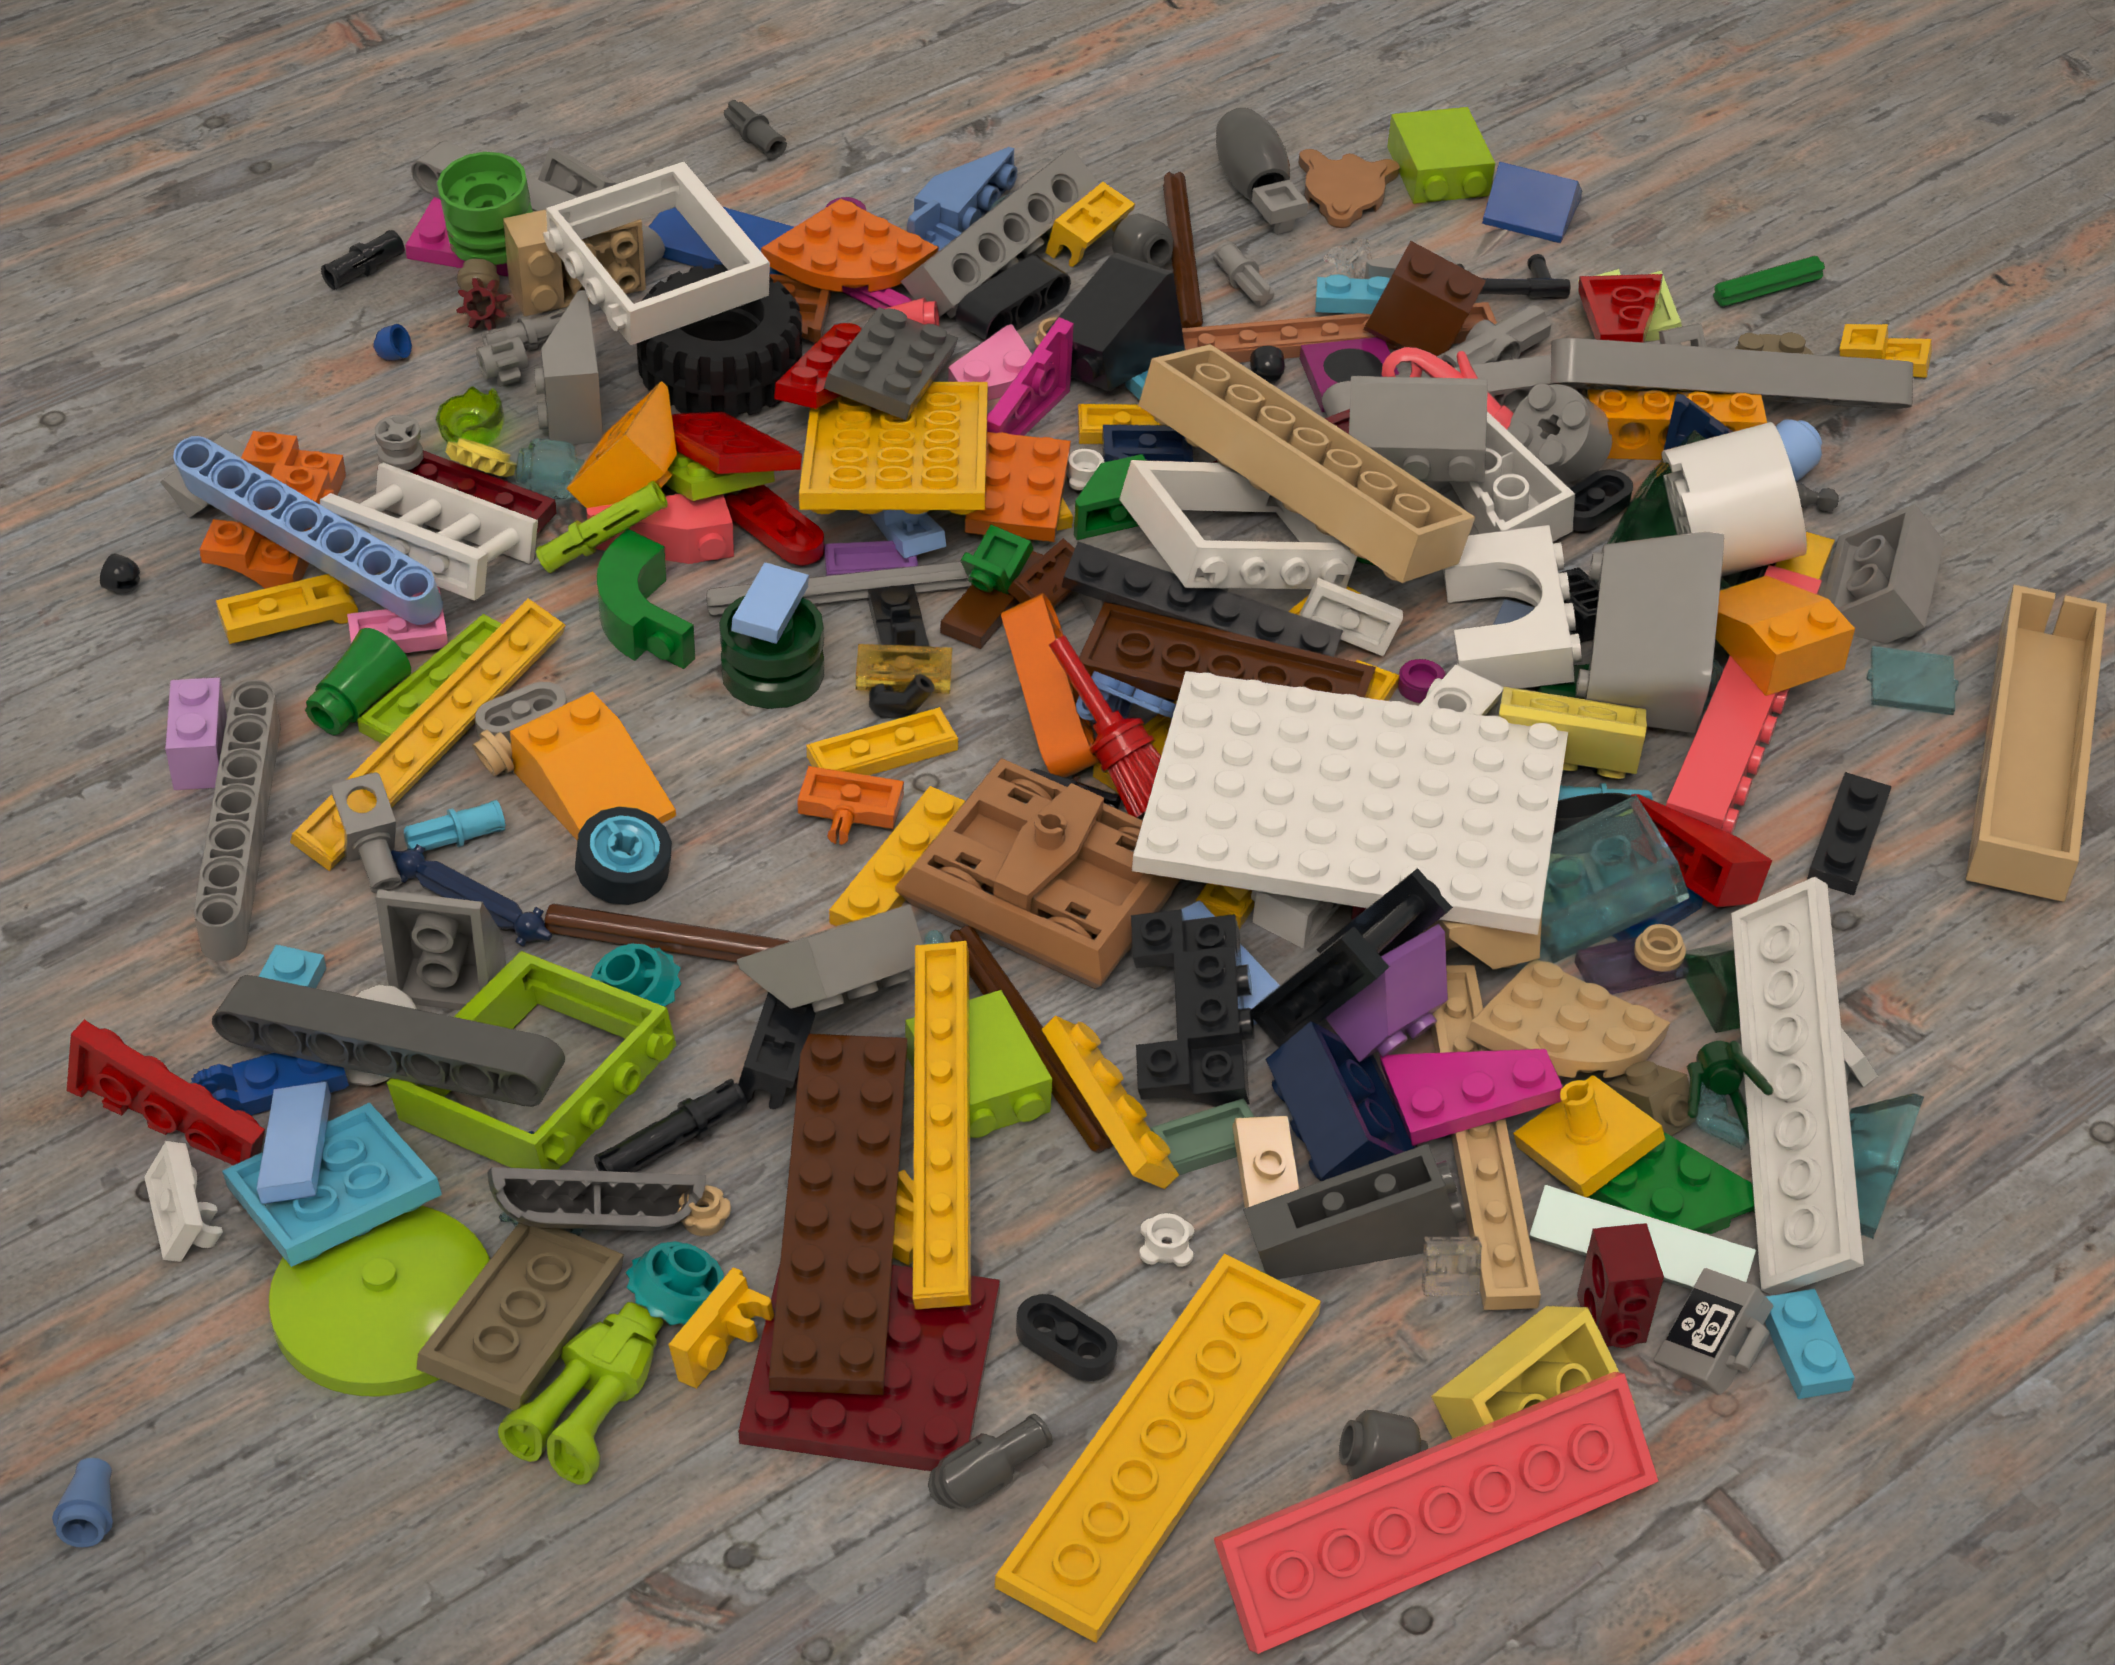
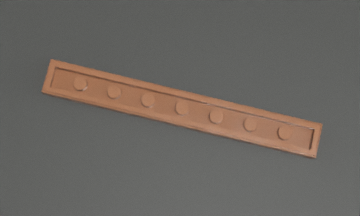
M1488 302L1474 303L1453 344L1464 342L1470 330L1482 320L1486 319L1494 324L1497 323ZM1362 313L1182 328L1185 350L1211 344L1238 363L1250 362L1252 352L1262 346L1279 348L1284 354V359L1300 357L1301 345L1376 337L1363 330L1371 314ZM1386 342L1388 349H1399Z

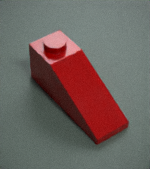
M1631 794L1643 833L1638 838L1625 843L1627 846L1715 907L1749 905L1757 902L1773 860L1737 836L1642 795Z

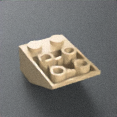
M546 210L503 218L509 287L523 316L568 307L577 291L585 290V288L577 278H571L559 255L556 252L552 253L548 249L543 233L547 232ZM641 219L582 239L625 294L646 290Z

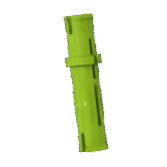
M651 481L647 486L614 503L582 523L578 520L568 526L567 532L542 546H538L535 550L536 555L543 568L551 574L582 554L586 557L596 552V546L629 529L655 512L667 508V499L655 481Z

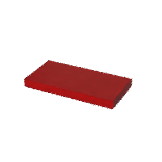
M725 412L672 414L676 451L717 474L801 470L802 454L799 451Z

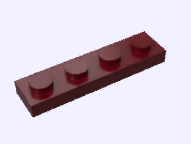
M424 450L421 463L413 469L406 470L538 520L537 534L557 513L555 499Z

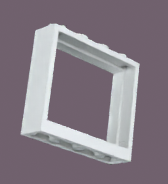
M685 162L546 208L547 232H544L543 236L548 249L552 253L556 252L559 255L571 278L579 280L585 288L590 302L594 305H599L606 314L611 328L614 331L619 330L630 345L769 296L770 262ZM676 207L728 271L633 304L582 239Z
M1131 460L1119 500L1185 588L1312 589L1317 578H1320L1346 589L1357 556L1350 552L1349 547L1333 536L1325 535L1318 531L1314 523L1300 514L1287 510L1283 507L1281 501L1275 497H1269L1270 494L1266 491L1254 488L1250 484V480L1232 468L1225 467L1220 463ZM1182 510L1276 512L1299 542L1204 540ZM1198 568L1205 573L1204 577H1195Z

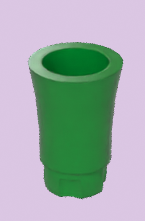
M372 628L360 629L347 651L332 670L317 684L316 691L306 701L307 707L305 712L307 716L326 733L331 735L340 734L350 723H355L385 693L410 676L411 665L406 654L384 633Z

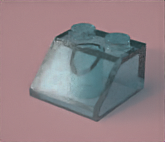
M1912 1093L1851 1108L1849 1115L1861 1235L1874 1239L1903 1162L1924 1096Z

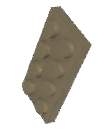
M518 1223L419 1351L417 1370L510 1409H520L561 1355L563 1347L574 1337L621 1272L624 1254L560 1228H540Z

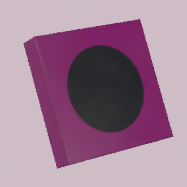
M1378 337L1301 345L1299 359L1321 412H1325L1322 405L1323 394L1332 385L1351 381V376L1383 377L1382 365L1390 355V351L1386 342ZM1397 367L1394 370L1395 375L1399 374Z

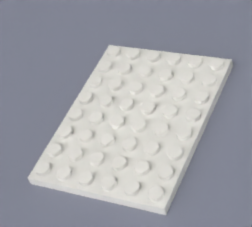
M1185 671L1134 850L1132 871L1368 908L1418 868L1428 880L1438 887L1441 895L1453 907L1439 920L1538 935L1568 732L1559 731L1547 723H1536L1532 726L1508 723L1506 719L1494 715L1484 716L1457 712L1448 708L1437 709L1410 705L1401 701L1390 702L1363 698L1353 694H1337L1311 690L1306 687H1290L1263 683L1259 680H1243L1216 676L1211 673Z

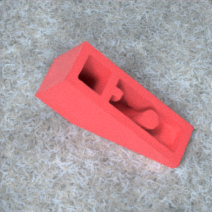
M682 494L665 496L668 502L667 508L655 512L629 528L665 546V560L693 564L734 557L733 522L723 494L695 501L688 499ZM611 505L586 508L587 520ZM624 531L596 546V550L606 551L609 545Z

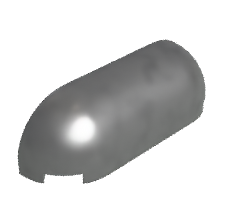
M491 1167L487 1172L491 1194L502 1211L519 1223L540 1228L637 1231L665 1229L679 1223L692 1212L689 1204L693 1202L697 1205L703 1196L706 1185V1175L499 1167ZM684 1193V1204L680 1206L679 1198Z

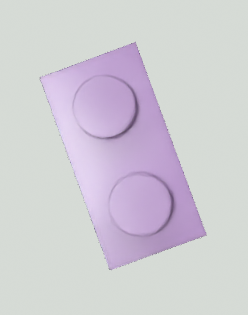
M220 678L170 680L165 750L174 790L215 788L227 720Z

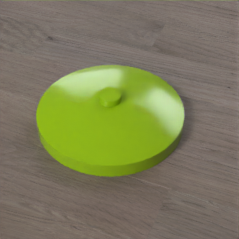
M420 1206L414 1211L403 1213L374 1227L364 1235L353 1237L322 1252L318 1257L303 1261L293 1267L283 1257L274 1273L269 1292V1312L276 1342L288 1362L298 1372L316 1384L336 1392L356 1396L377 1397L406 1393L425 1387L440 1379L417 1370L418 1353L490 1261L489 1256L476 1235L461 1222L441 1211Z

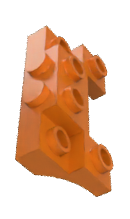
M253 431L241 456V459L320 504L321 498L330 493L338 496L346 477L343 455L299 450L298 438L294 435ZM213 519L199 549L202 563L214 564L239 572L257 582L264 589L302 580L309 565L307 561L243 523Z

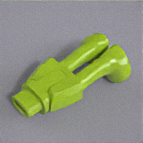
M627 1302L618 1314H609L603 1322L599 1321L589 1326L571 1339L562 1349L561 1358L566 1367L561 1374L533 1401L522 1405L520 1409L511 1411L500 1423L498 1435L505 1448L514 1456L528 1462L537 1461L547 1448L550 1464L559 1476L577 1485L587 1484L598 1471L601 1457L594 1440L597 1429L606 1415L619 1401H628L635 1397L642 1389L649 1373L654 1349L657 1345L655 1336L664 1324L662 1318L651 1317L646 1308L632 1302ZM583 1387L589 1390V1394L571 1415L554 1430L559 1417Z

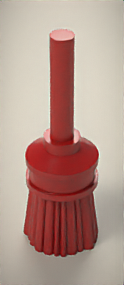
M1063 635L1051 642L1049 647L1097 722L1093 725V728L1098 735L1089 750L1092 755H1096L1102 766L1100 768L1103 773L1109 772L1127 813L1141 819L1145 815L1161 755L1152 745L1155 739L1152 735L1149 736L1141 718L1123 719L1119 710L1115 712L1111 710L1067 637Z

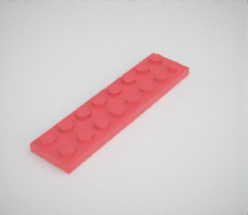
M1612 1372L1213 1539L1250 1651L1259 1654L1659 1481L1625 1373Z

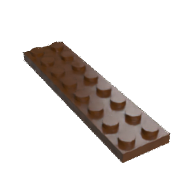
M809 1034L801 1051L770 1361L769 1390L868 1395L884 1394L907 1062V1038Z

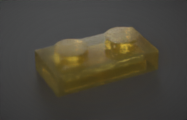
M858 644L856 690L870 691L873 686L883 683L885 688L890 685L894 691L902 692L916 675L922 674L933 682L935 686L933 693L950 694L952 648Z

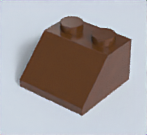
M1410 241L1363 330L1399 349L1404 347L1418 348L1430 352L1437 357L1451 348L1486 280Z

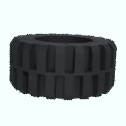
M714 264V268L703 269L702 266L691 267L687 273L682 274L678 271L669 275L667 282L660 281L653 286L649 294L647 293L642 301L728 270L723 264ZM769 276V296L636 343L639 375L649 392L662 381L668 387L670 406L674 405L675 409L680 413L725 412L734 418H737L738 414L747 413L749 416L759 413L763 406L767 405L770 408L780 401L774 399L775 384L802 357V315L800 314V307L790 292L779 281L773 283V279Z

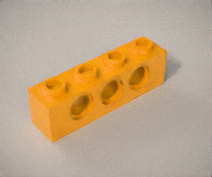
M1588 389L1586 398L1602 409L1609 420L1607 423L1609 434L1612 435V446L1607 459L1662 460V451L1664 450L1677 393L1685 395L1733 432L1767 423L1762 395L1748 393H1705L1700 391L1662 392L1659 390Z

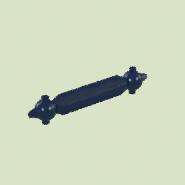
M416 844L414 849L391 851L397 871L402 879L401 882L406 883L408 879L418 878L423 888L440 897L483 902L499 928L515 929V933L518 936L515 942L523 947L526 942L536 940L549 941L552 938V934L545 927L544 920L541 917L544 911L538 907H535L533 912L523 913L517 902L439 861H426L423 855L425 848Z

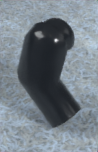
M922 674L916 675L902 692L894 691L890 685L885 688L884 684L880 683L873 686L869 691V707L879 717L903 718L910 716L934 692L935 686L928 677Z

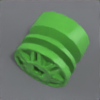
M479 152L465 155L451 162L441 172L437 182L451 250L459 259L464 261L484 259L494 265L507 263L503 218L533 212L525 169L515 158L503 153Z

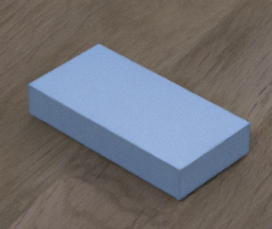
M764 562L732 618L731 631L777 644L808 588L809 575Z

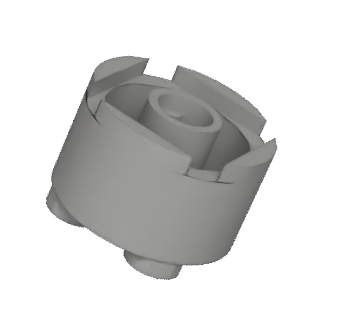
M1542 383L1534 386L1528 396L1516 408L1510 426L1507 429L1565 485L1572 484L1571 481L1582 477L1586 479L1597 472L1606 461L1612 446V435L1609 434L1607 423L1609 420L1604 411L1575 389L1560 384L1547 385Z

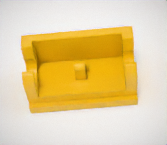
M1105 182L1100 183L1054 221L1045 253L1055 259L1063 250V245L1069 248L1072 255L1069 259V266H1075L1082 260L1087 247L1112 228V231L1115 232L1120 222L1134 210L1135 203Z

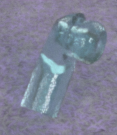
M1702 1082L1699 1111L1696 1117L1697 1125L1701 1130L1742 1150L1749 1139H1747L1740 1120L1729 1115L1726 1095L1714 1093L1711 1089H1707Z

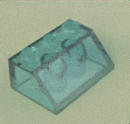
M1637 795L1553 835L1541 923V943L1553 964L1690 898L1677 859Z

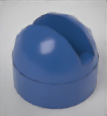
M394 324L384 327L377 332L373 348L382 359L396 361L410 355L412 343L407 330L400 324Z

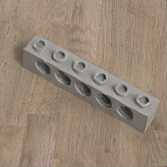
M1070 147L901 281L915 300L925 297L926 301H936L939 317L946 312L951 319L956 315L957 307L964 296L991 280V276L997 272L999 275L1020 262L1016 257L1020 252L1024 257H1027L1042 246L1045 242L1040 236L1046 233L1050 238L1054 221L1097 187L1099 183L1075 150Z

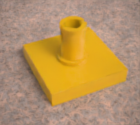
M1594 1075L1585 1081L1576 1080L1566 1084L1560 1092L1561 1102L1552 1104L1513 1133L1517 1148L1576 1194L1587 1198L1665 1140L1661 1124Z

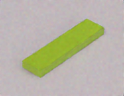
M482 614L358 718L359 732L382 744L502 623Z

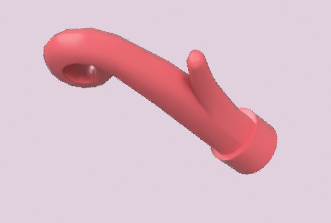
M1410 347L1393 351L1382 365L1383 377H1396L1394 372L1396 366L1401 362L1411 363V374L1409 377H1421L1423 370L1431 378L1478 379L1464 351H1459L1456 356L1460 372L1430 352ZM1488 392L1487 412L1503 427L1508 429L1514 413L1504 404L1501 406Z

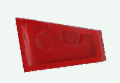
M1663 274L1579 276L1578 292L1595 339L1644 343L1662 289Z

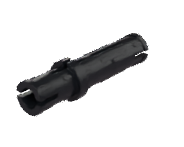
M728 1079L694 1100L686 1098L678 1103V1109L666 1117L655 1121L615 1146L596 1154L594 1161L598 1171L634 1172L693 1138L700 1140L710 1133V1128L747 1108V1100L742 1089L737 1083L734 1084L733 1079Z

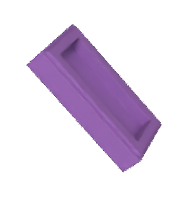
M893 541L824 544L826 576L918 566L917 555L904 558L896 550Z

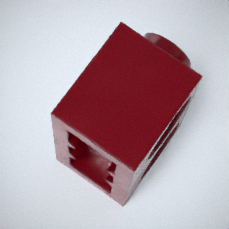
M1647 1223L1592 1229L1577 1297L1580 1307H1588L1607 1347L1627 1348L1635 1344L1647 1342L1664 1279Z

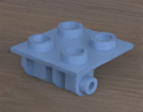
M1096 671L1093 672L1091 678L1113 712L1119 710L1123 719L1128 717L1133 703L1166 717H1173L1176 704L1136 688L1135 690V687ZM1079 695L1076 703L1077 713L1081 718L1097 723Z

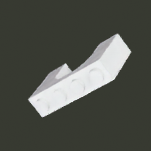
M1549 525L1469 535L1459 564L1443 569L1448 603L1492 597H1512L1526 601L1535 607L1529 614L1513 622L1454 630L1457 665L1502 687L1520 689L1574 682L1573 663L1582 662L1579 634L1570 635L1569 632L1576 630L1573 603L1564 604V600H1570L1567 572L1558 573V570H1564L1561 542H1552Z

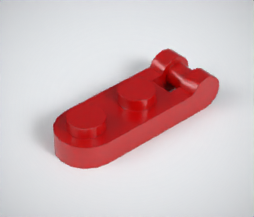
M765 485L742 489L736 495L729 493L724 496L732 522L735 521L785 561L798 566H806L818 561L823 556L824 533L821 528Z

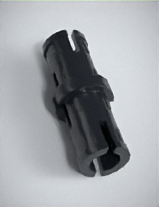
M388 230L385 234L366 244L359 242L350 247L349 253L321 266L322 277L331 289L337 290L345 283L362 274L368 277L376 272L377 266L398 255H402L405 251L404 243L394 230Z

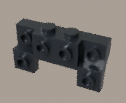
M1182 909L1131 915L1132 953L1135 967H1174L1177 1040L1136 1045L1137 1086L1141 1100L1154 1098L1187 1099L1217 1107L1244 1098L1247 1105H1249L1246 1040L1254 1039L1255 1031L1251 1008H1244L1243 996L1252 995V983L1249 965H1241L1240 932L1235 914L1184 920Z

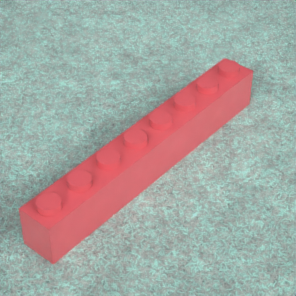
M1768 565L1764 576L1767 575L1819 595L1822 580ZM1729 656L1666 806L1733 834L1740 810L1734 809L1735 804L1745 805L1753 780L1748 778L1747 774L1757 775L1765 752V748L1759 745L1761 742L1769 745L1778 717H1774L1772 714L1773 712L1782 714L1790 688L1765 696L1734 659Z

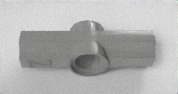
M1533 304L1496 324L1486 319L1478 322L1470 330L1464 342L1437 357L1452 367H1459L1456 357L1459 351L1466 353L1471 365L1518 359L1521 352L1549 337L1551 324L1546 318L1545 311Z

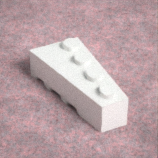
M1487 412L1485 481L1450 482L1466 511L1475 516L1473 523L1479 534L1549 525L1552 542L1572 532L1575 493Z

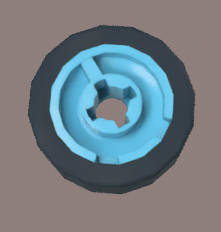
M618 806L601 810L587 819L578 833L575 871L580 883L593 896L608 903L630 905L646 901L661 890L668 878L672 841L666 827L656 817L638 808Z

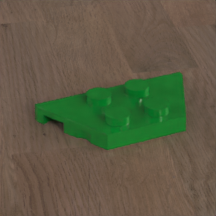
M1665 1132V1140L1588 1197L1703 1234H1713L1728 1228L1731 1219L1751 1211L1755 1214L1753 1183Z

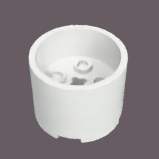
M1772 422L1662 451L1663 462H1668L1672 473L1663 476L1677 535L1697 532L1724 534L1721 577L1806 554L1805 523L1795 478L1781 436Z

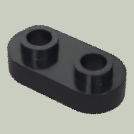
M1606 469L1593 473L1571 487L1570 489L1575 493L1573 531L1583 532L1592 530L1627 508L1633 491L1632 480L1622 472Z
M1034 1295L1024 1300L1019 1306L1016 1318V1334L1019 1341L1025 1347L1079 1380L1096 1381L1112 1372L1116 1365L1117 1340L1112 1331L1054 1295ZM1046 1327L1051 1331L1041 1332L1037 1328ZM1090 1355V1356H1093V1357H1095V1358H1094V1359H1086V1358H1083L1082 1356Z

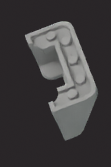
M1697 532L1604 544L1601 553L1593 552L1589 580L1597 581L1599 594L1592 657L1589 669L1579 670L1575 697L1646 709V721L1649 727L1690 733L1696 732L1708 695L1713 668L1724 534Z

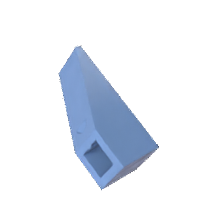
M1004 148L934 176L914 198V211L919 210L931 200H935L941 204L940 222L962 233L995 207L1001 195L1013 187L1017 177V167L1014 166V148Z

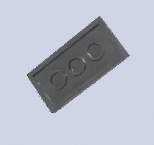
M878 307L828 372L824 389L907 420L954 353L958 337L947 334V331L938 325H924L911 320L899 310Z

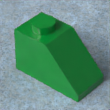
M1143 454L1104 462L1099 465L1075 501L1073 535L1076 540L1139 526L1119 499L1131 460L1146 461Z

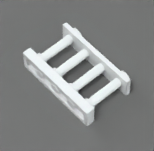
M384 462L378 465L376 494L360 504L332 493L320 499V505L426 566L432 572L438 587L474 601L485 594L487 563L501 554L528 564L534 561L538 520ZM388 510L398 515H401V517L395 518L393 516L382 513V511ZM425 524L441 531L435 533L420 526ZM465 539L480 546L474 548L459 541Z

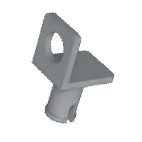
M375 772L332 784L331 793L345 831L344 854L348 862L357 859L362 860L371 892L377 893L378 890L390 891L395 889L402 883L401 876L397 872L390 851L395 848L396 820L380 775ZM360 789L370 791L376 797V806L367 813L354 812L347 804V798L353 791Z

